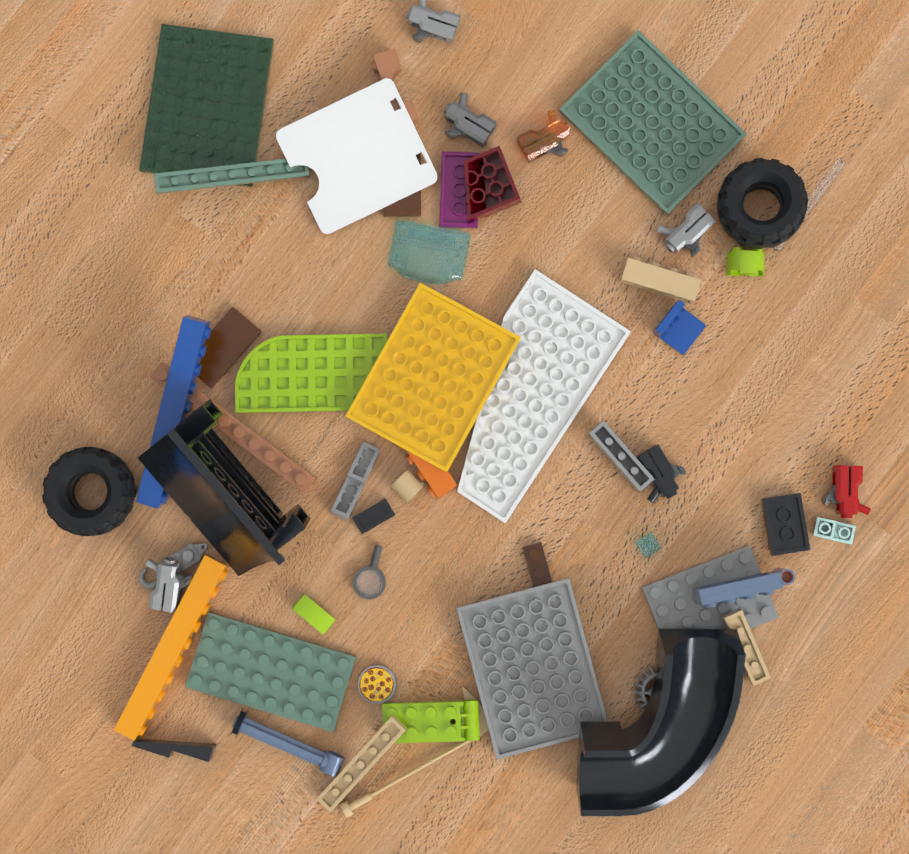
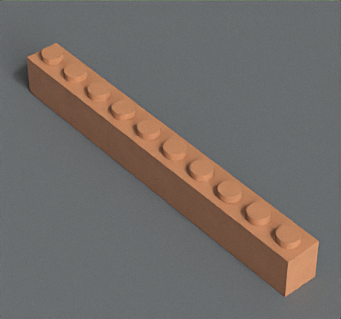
M160 362L150 375V378L165 388L170 367ZM196 388L194 395H191L190 402H192L191 409L197 410L211 398ZM211 399L222 412V415L216 420L218 422L215 425L216 428L301 492L306 493L317 479L314 475Z

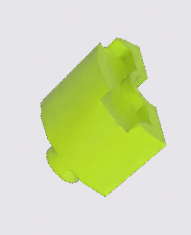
M733 247L732 252L727 253L726 276L748 275L751 277H764L765 253H763V248L744 250L743 247Z

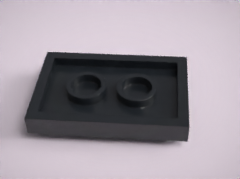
M801 493L761 499L771 556L811 550Z

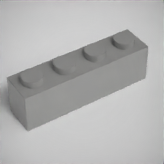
M604 420L587 434L637 492H641L654 480L653 476Z

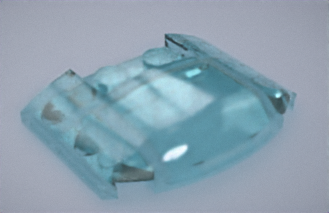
M396 220L388 265L398 271L400 275L421 283L447 284L456 279L459 281L463 278L471 234L455 229L450 230L419 224L413 221Z

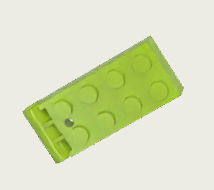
M477 699L385 702L382 704L383 725L394 715L408 728L395 743L480 740ZM451 719H455L456 723H452Z

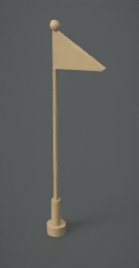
M462 686L465 700L476 699ZM478 701L479 733L481 736L487 733L489 729L483 706ZM463 741L372 793L368 792L350 803L348 800L342 802L340 807L346 818L352 816L354 809L372 800L373 796L471 741Z

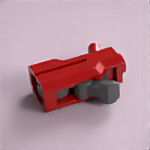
M833 466L832 488L822 497L823 505H827L829 502L835 503L836 514H841V518H853V515H858V511L868 515L871 511V508L860 504L858 498V486L863 482V466Z

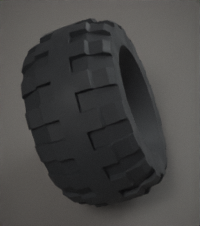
M755 158L752 161L741 163L725 178L717 199L718 218L720 224L725 229L724 231L729 237L735 239L737 243L753 247V249L776 247L790 239L800 228L807 211L808 195L801 176H798L791 166L780 163V160L772 158L771 160ZM754 190L771 192L780 203L778 214L766 221L751 218L743 207L746 195Z
M81 447L66 452L56 462L52 463L46 478L44 477L42 485L44 486V494L42 499L46 505L47 514L56 522L57 526L75 535L97 536L108 533L125 521L134 506L136 488L132 472L121 458L105 449ZM93 473L104 479L107 486V496L99 508L87 510L78 504L75 498V487L81 477Z

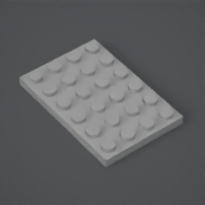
M750 545L642 587L658 629H728L722 616L739 608L742 609L750 629L779 618L770 595L763 596V594L759 595V593L755 594V598L744 600V598L740 599L739 597L736 598V602L729 604L716 602L717 606L705 608L695 603L692 588L761 573Z

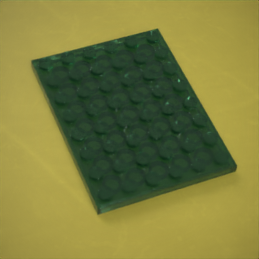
M162 24L139 171L155 174L256 162L274 40L272 38ZM253 183L240 184L238 186L253 187Z

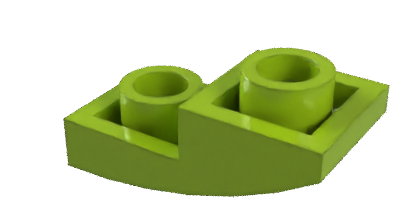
M303 594L292 607L296 613L323 635L335 621L331 615L306 594Z

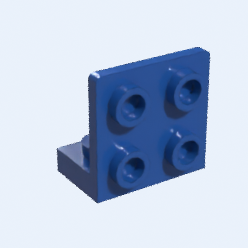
M678 300L653 333L681 355H684L706 325L684 309L685 303Z

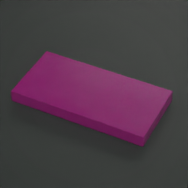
M442 151L440 227L478 228V219L467 221L464 160L480 153Z

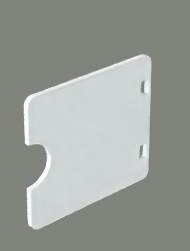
M389 78L376 82L283 127L276 133V139L289 166H307L313 169L319 178L318 191L307 203L320 230L324 234H331L437 181V173L394 82ZM395 98L401 108L394 111L390 103ZM420 152L426 161L422 165L419 164L416 157Z

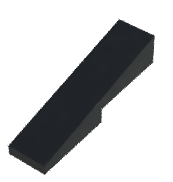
M140 738L132 743L133 747L164 757H171L175 751L206 762L212 759L216 744Z

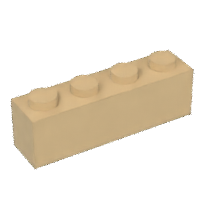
M634 256L627 258L620 283L675 300H681L685 303L693 304L695 302L701 279H697L696 275L691 273L684 275L675 268L664 269L658 263L650 262L648 264L642 262L641 258Z

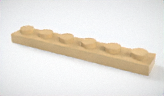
M394 715L391 716L319 795L317 800L331 813L408 728Z

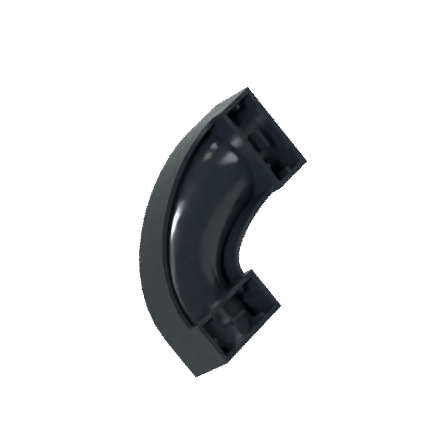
M658 629L655 683L648 704L640 718L632 726L621 729L620 722L580 721L576 788L581 816H630L655 810L679 797L706 771L723 746L740 703L746 654L737 629Z

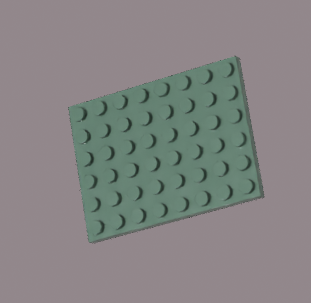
M639 30L559 109V112L666 215L747 135Z

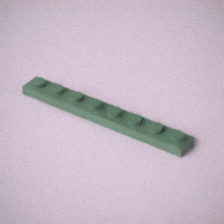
M287 159L155 173L154 181L156 194L309 177L310 174L307 166L290 167Z

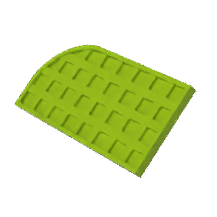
M388 334L282 335L262 342L247 355L238 370L235 381V413L348 411L388 341Z

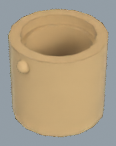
M409 470L403 473L391 485V488L400 496L403 503H408L424 487V483L420 482Z

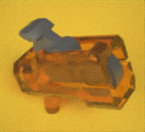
M555 110L548 111L549 123L545 128L537 132L530 130L517 137V143L521 151H524L523 154L528 163L549 153L556 154L559 157L568 153V149L562 148L561 141L569 137L571 129L566 121L563 122L562 119L556 121Z

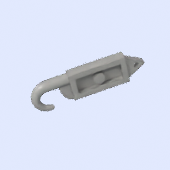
M190 543L171 555L170 557L180 561L179 572L182 573L201 561L208 544ZM144 568L139 575L140 584L146 589H154L157 579L153 582H146L144 575L147 572V568Z

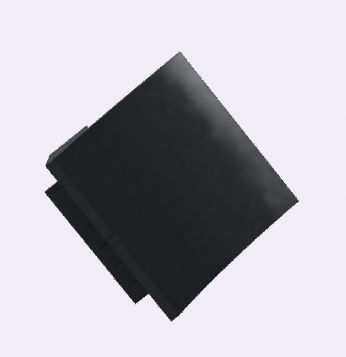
M209 399L141 454L138 459L182 511L188 515L193 524L238 576L268 562H276L280 565L285 561V557L277 550L303 531L311 518L299 504L282 516L283 512L212 429L218 423L216 420L222 415V412Z

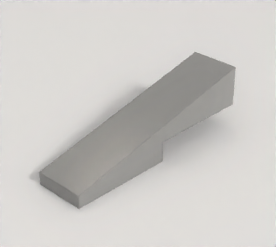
M363 441L331 509V515L348 522L381 449Z

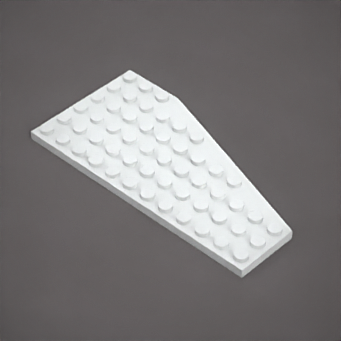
M536 269L503 317L501 327L520 336L521 339L476 419L457 490L458 493L504 523L507 522L631 332Z

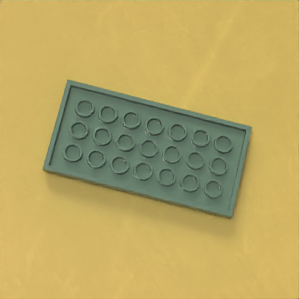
M208 612L185 687L334 732L356 656Z

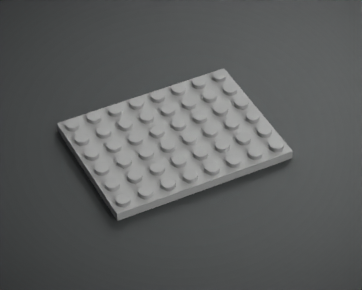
M569 578L456 607L496 759L579 738L580 721L608 722Z

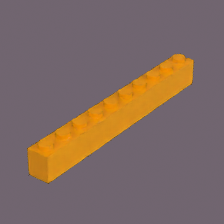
M204 555L114 728L118 733L134 741L139 737L142 738L147 730L145 725L148 719L151 720L156 713L155 705L157 702L162 701L166 693L163 691L166 684L170 685L175 676L172 674L175 667H179L183 661L182 653L185 649H189L193 641L190 639L193 632L197 633L202 624L200 622L202 615H206L211 605L208 603L212 597H216L220 589L217 587L220 580L224 581L229 572L227 570L228 565L210 555Z

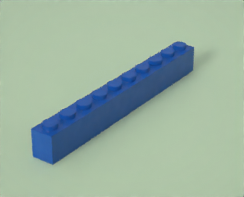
M190 315L182 318L150 447L186 418V414L191 410V395H194L197 388L195 379L201 372L202 365H199L200 360L206 353L205 341L211 334L210 321ZM145 467L136 502L158 509L163 504H166L169 494L166 493L164 488Z

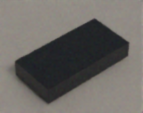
M385 498L354 516L353 520L361 534H364L395 516V513Z

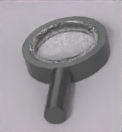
M375 545L370 566L361 568L353 578L355 592L364 599L377 598L385 589V576L377 568L382 546Z

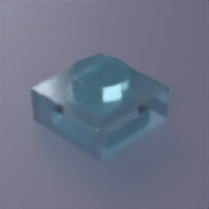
M652 532L635 541L644 558L661 549Z

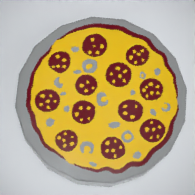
M369 666L359 676V693L369 703H385L395 693V675L386 666Z

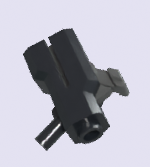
M658 444L636 456L654 478L652 485L654 490L647 500L654 503L659 495L662 497L666 496L669 499L677 494L676 490L679 487L674 479L679 474H686L684 467L671 464Z

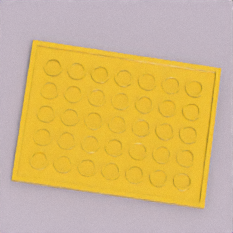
M420 283L345 417L447 473L521 337Z

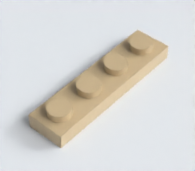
M739 608L723 615L722 617L727 628L737 629L746 654L744 668L751 684L755 686L770 679V674L742 609Z

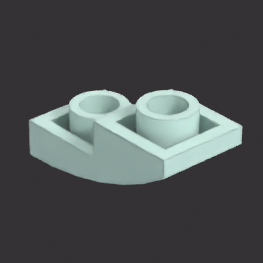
M817 517L813 536L852 545L856 526Z

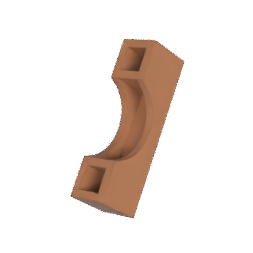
M395 48L373 55L374 62H371L374 73L378 72L380 77L377 82L385 78L393 81L401 72V65ZM396 98L390 101L394 111L401 109ZM402 99L413 124H419V118L413 101Z

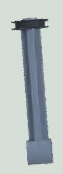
M242 710L239 716L236 717L231 734L234 733L237 736L238 732L244 733L320 767L319 769L322 772L337 777L345 760L342 755L330 750L324 752L246 718L247 712L245 713Z

